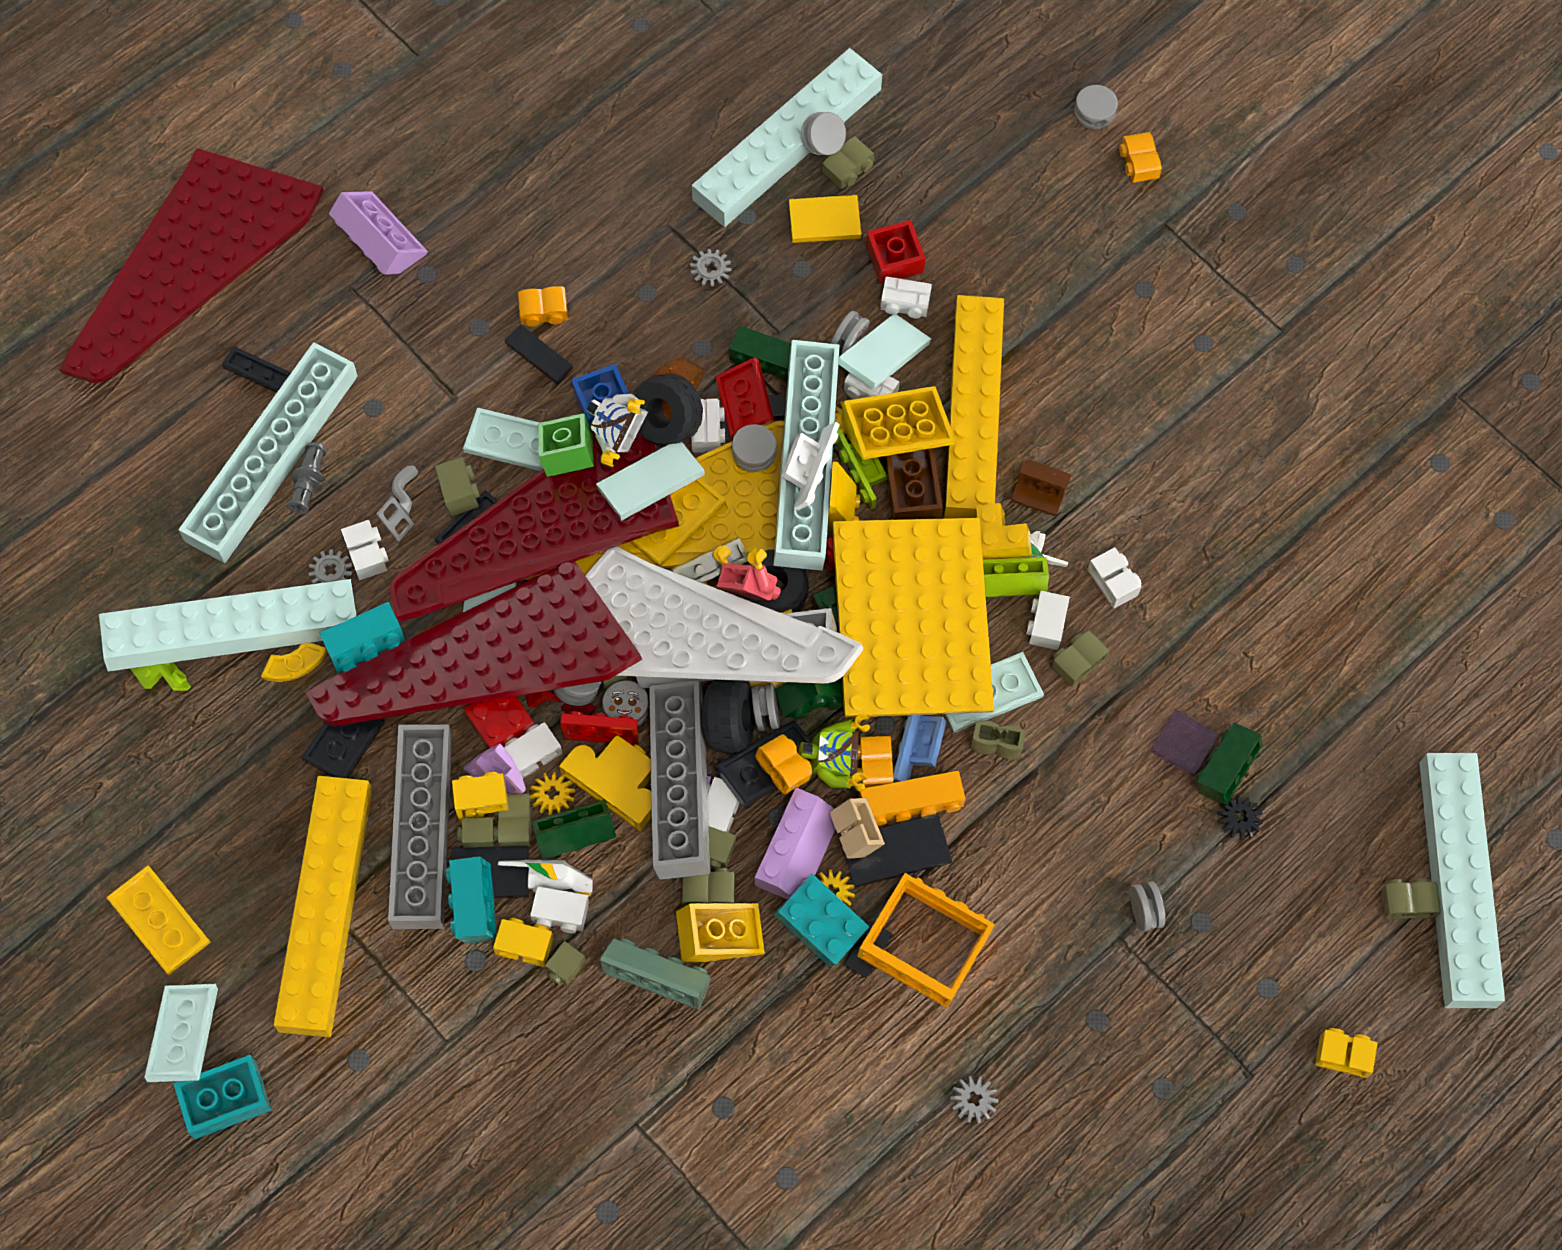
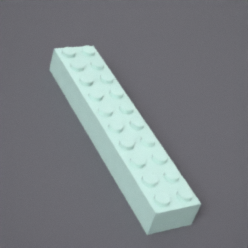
M849 48L692 184V200L722 226L726 227L810 153L805 148L801 138V129L808 116L816 112H831L838 115L844 123L881 90L882 74Z
M792 340L773 566L823 570L826 555L833 445L829 452L831 453L830 459L822 470L823 478L816 486L814 492L816 496L810 506L800 510L794 509L801 488L783 478L781 474L796 436L803 433L818 443L824 427L830 425L835 420L839 345L799 340Z
M313 342L179 528L184 542L226 563L302 456L306 444L314 439L357 378L353 362Z
M351 579L102 613L99 614L103 657L107 670L114 671L323 641L319 634L320 632L356 617Z
M1427 753L1419 764L1431 880L1437 883L1441 911L1435 919L1445 1008H1497L1505 1001L1478 756L1477 753Z

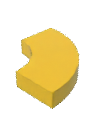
M302 643L298 649L290 654L281 656L271 654L261 677L264 680L275 682L300 678L311 672L321 663L327 654V650L325 647L313 643Z

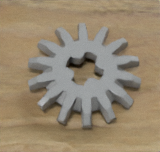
M707 249L708 254L705 255L700 251V258L693 257L697 263H690V267L696 269L690 271L691 275H698L694 278L696 281L703 278L702 285H705L710 280L711 286H714L715 279L719 284H722L720 277L724 279L729 278L725 273L731 272L732 268L726 267L731 264V261L724 262L727 255L718 256L719 250L712 254L711 249ZM711 263L715 264L714 267L717 270H712L711 273H708L705 266H710Z
M329 549V555H325L324 551L320 552L322 558L318 559L316 556L313 558L316 565L309 564V568L314 569V572L308 573L309 576L316 577L312 580L313 584L320 581L321 583L347 580L344 576H352V572L346 571L352 567V563L345 564L349 557L345 556L341 559V551H338L337 555H333V549ZM336 566V574L330 573L328 576L325 575L327 572L325 567Z
M968 1076L969 1084H966L961 1079L959 1083L962 1085V1088H953V1091L957 1092L958 1096H951V1100L957 1101L958 1104L952 1108L953 1111L958 1108L961 1109L958 1115L960 1119L966 1114L968 1115V1123H971L972 1117H976L977 1123H981L980 1116L984 1115L986 1120L990 1119L987 1113L988 1110L995 1113L996 1109L991 1106V1103H998V1099L991 1098V1095L997 1093L996 1089L988 1091L987 1088L991 1084L990 1081L983 1086L981 1084L982 1077L979 1076L977 1083H974L972 1076ZM971 1092H974L975 1095H981L982 1099L979 1100V1106L975 1107L974 1103H968L967 1100L970 1098Z

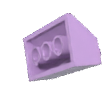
M341 192L329 212L335 223L349 235L350 240L363 250L364 255L370 258L376 264L377 269L383 274H400L423 258L428 252L373 192Z
M795 788L757 871L755 886L788 899L809 875L813 874L815 876L836 830L829 813L834 808L820 797Z

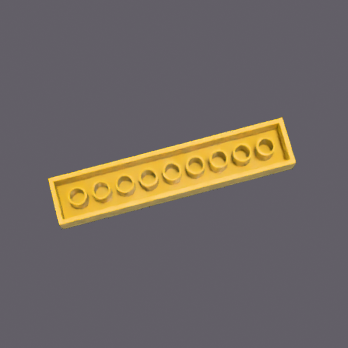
M957 295L949 419L956 443L948 445L944 519L977 518L976 506L995 504L1004 298Z
M318 776L274 1020V1026L279 1033L331 1038L373 791L367 780Z

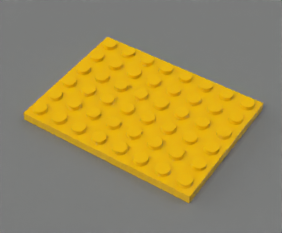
M980 518L833 521L839 633L863 646L861 654L842 676L844 717H857L859 714L873 717L992 713L994 711Z

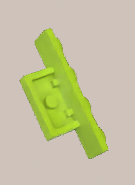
M839 427L837 430L838 438L834 444H837L840 449L839 456L842 463H847L850 469V478L860 488L859 494L864 504L867 503L872 510L876 507L877 499L871 486L887 480V475L878 457L863 460L853 444H848Z
M174 662L130 668L145 689H151L162 676L175 691H188L191 688L186 680V675L177 668Z

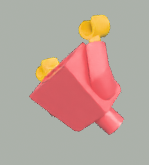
M720 545L713 552L714 559L722 565L720 567L721 574L717 587L756 600L770 601L771 599L776 600L779 597L781 589L776 585L777 577L767 573L765 565L761 563L767 557L763 549L757 552L756 548H754L748 554L747 561L753 566L728 562L726 559L731 555V551L726 545Z

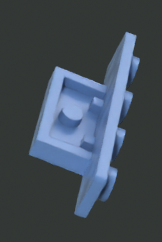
M908 715L904 723L903 739L898 748L897 763L893 767V779L896 782L910 780L913 765L936 766L946 725V720L943 717Z

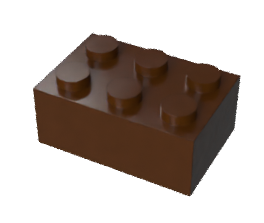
M934 448L884 456L892 520L941 519L943 507Z

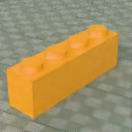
M959 771L869 787L859 793V798H867L877 826H882L891 820L904 822L917 815L927 817L946 810L948 813L956 812L961 807H964L966 799Z

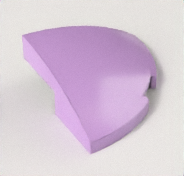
M497 744L481 753L463 767L473 778L481 777L488 772L503 773L507 794H521L526 790L515 762L501 744Z

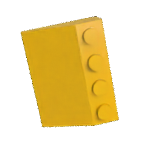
M935 386L844 401L841 419L847 437L863 460L954 445L956 443Z

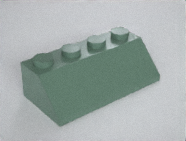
M621 938L620 941L612 940L600 960L604 974L694 1009H700L711 982L710 975L707 974L708 972L705 969L697 966L689 968L684 966L683 962L677 958H663L659 956V952L656 950L637 948L634 942Z

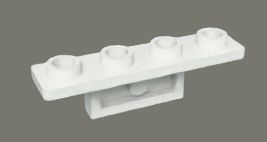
M833 422L824 427L818 443L803 433L796 436L781 474L783 478L801 488L794 509L800 510L810 506L814 501L816 486L823 478L822 470L831 456V453H829L831 446L838 438L837 430L840 425L839 423Z

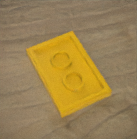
M857 195L789 199L793 243L861 239Z

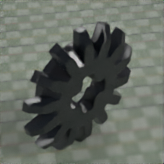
M1237 795L1236 803L1231 798L1229 800L1230 805L1221 804L1225 811H1218V815L1224 816V819L1218 821L1219 825L1224 823L1227 825L1223 829L1225 833L1229 829L1233 831L1231 834L1232 838L1235 837L1236 833H1240V840H1244V833H1248L1251 838L1253 837L1252 829L1257 832L1260 831L1256 823L1263 824V820L1256 816L1262 815L1263 812L1254 811V808L1258 806L1257 803L1251 806L1248 805L1249 797H1246L1245 802L1242 803L1240 795ZM1242 811L1245 812L1247 822H1236L1237 816L1234 813L1240 814Z

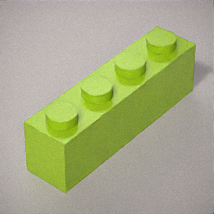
M1047 557L983 559L985 597L1040 595V591L1048 592L1049 572Z

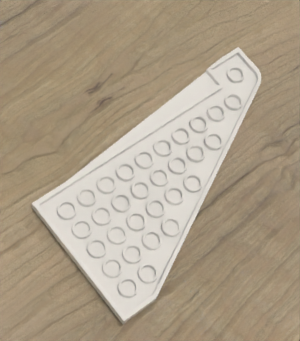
M617 546L608 549L586 575L643 659L616 676L830 683L840 679L863 651L862 644L838 632L822 626L815 627L653 565Z

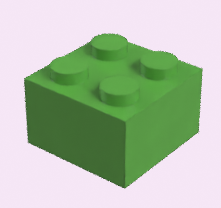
M585 413L538 423L539 459L547 477L594 467L593 434Z

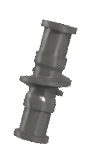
M316 442L306 444V455L301 463V467L296 468L292 472V479L295 482L292 499L288 501L287 507L290 511L298 514H306L309 511L308 502L313 494V490L321 488L319 482L324 478L323 474L319 471L322 458L326 455L327 449L322 444Z

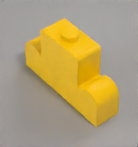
M615 736L598 758L595 757L591 747L580 745L575 747L559 766L562 775L564 774L567 779L571 780L597 801L606 800L608 809L637 830L641 831L652 818V792L644 788L651 780V759L646 756V752L636 744L632 746L621 737Z

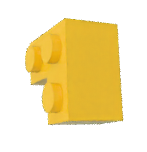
M1001 503L976 506L977 518H980L983 559L1032 556L1031 535L1027 523L1005 526V513Z
M488 772L481 777L474 778L473 776L466 775L452 781L455 811L461 825L462 818H486V813L509 810L506 782L503 773Z

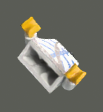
M618 394L613 398H605L602 404L592 400L587 407V412L595 416L591 429L596 433V439L603 452L601 462L607 466L613 467V459L618 460L620 458V455L616 454V452L629 451L648 413L640 408V405L644 404L645 401L639 400L633 394Z

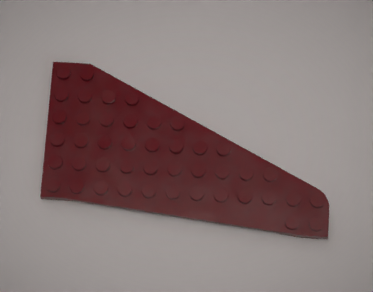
M196 148L188 166L71 346L60 367L61 373L90 383H101L113 377L309 222L324 192L323 187Z
M638 431L629 451L616 452V454L620 455V458L618 460L613 459L614 466L610 467L601 462L603 452L596 439V433L593 432L594 467L547 477L543 468L398 574L390 585V594L397 621L401 622L426 615L555 569L562 563H571L644 536L678 527L679 523L670 494L621 520L597 489V483L656 452L655 445L648 442Z
M574 561L562 563L559 567L536 576L400 643L399 646L391 650L388 649L378 654L377 657L356 665L355 668L345 673H338L308 690L305 694L322 722L331 726H340L607 681L643 659Z

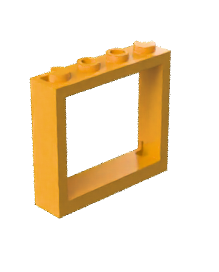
M905 873L861 945L857 957L948 1009L995 924L985 919V915L976 914L969 910L968 906L963 902L953 901L946 897V894L940 889H932L925 885L919 877L915 879ZM904 892L980 935L950 988L874 945Z

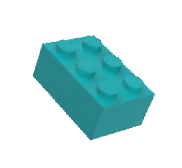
M389 602L319 633L337 673H345L355 668L356 665L364 661L367 662L377 657L378 654L388 649L391 650L405 641L401 627Z
M481 857L449 860L450 868L446 869V876L452 888V893L448 896L449 907L454 912V919L450 923L452 935H455L456 939L466 944L496 940L497 931L491 864Z
M813 874L809 875L773 914L829 967L835 966L869 928L859 916Z
M251 1055L205 1071L200 1074L199 1080L173 1083L188 1134L194 1139L272 1111L257 1062Z

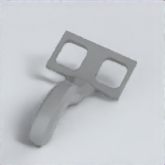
M413 465L403 468L392 482V491L400 503L391 496L377 512V516L397 541H400L414 525L409 518L412 501L403 490L405 484L418 475V470ZM392 503L396 511L387 520L383 513ZM404 518L407 526L398 535L395 527Z

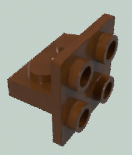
M1027 459L1025 465L1023 464L1011 501L1056 516L1071 479V474Z

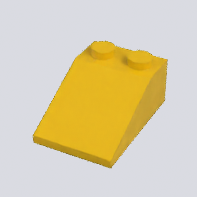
M833 462L831 468L827 537L833 536V521H859V516H855V509H859L860 495L856 494L857 485L838 462Z
M758 903L688 904L676 912L682 962H708L765 954Z

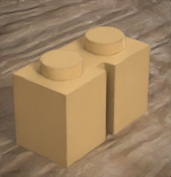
M867 798L849 799L829 812L837 833L842 835L840 841L847 858H864L885 844Z

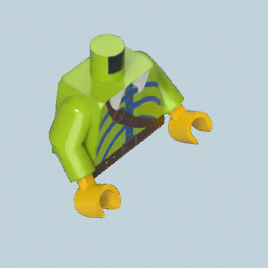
M859 714L855 721H842L822 729L813 738L812 744L804 742L800 744L799 755L802 758L811 759L812 773L818 775L831 788H851L854 786L857 791L865 790L864 784L857 783L860 780L866 781L867 778L862 772L856 773L859 732H855V729L858 728L862 732L870 729L868 724L860 726L862 720L869 719L866 714Z

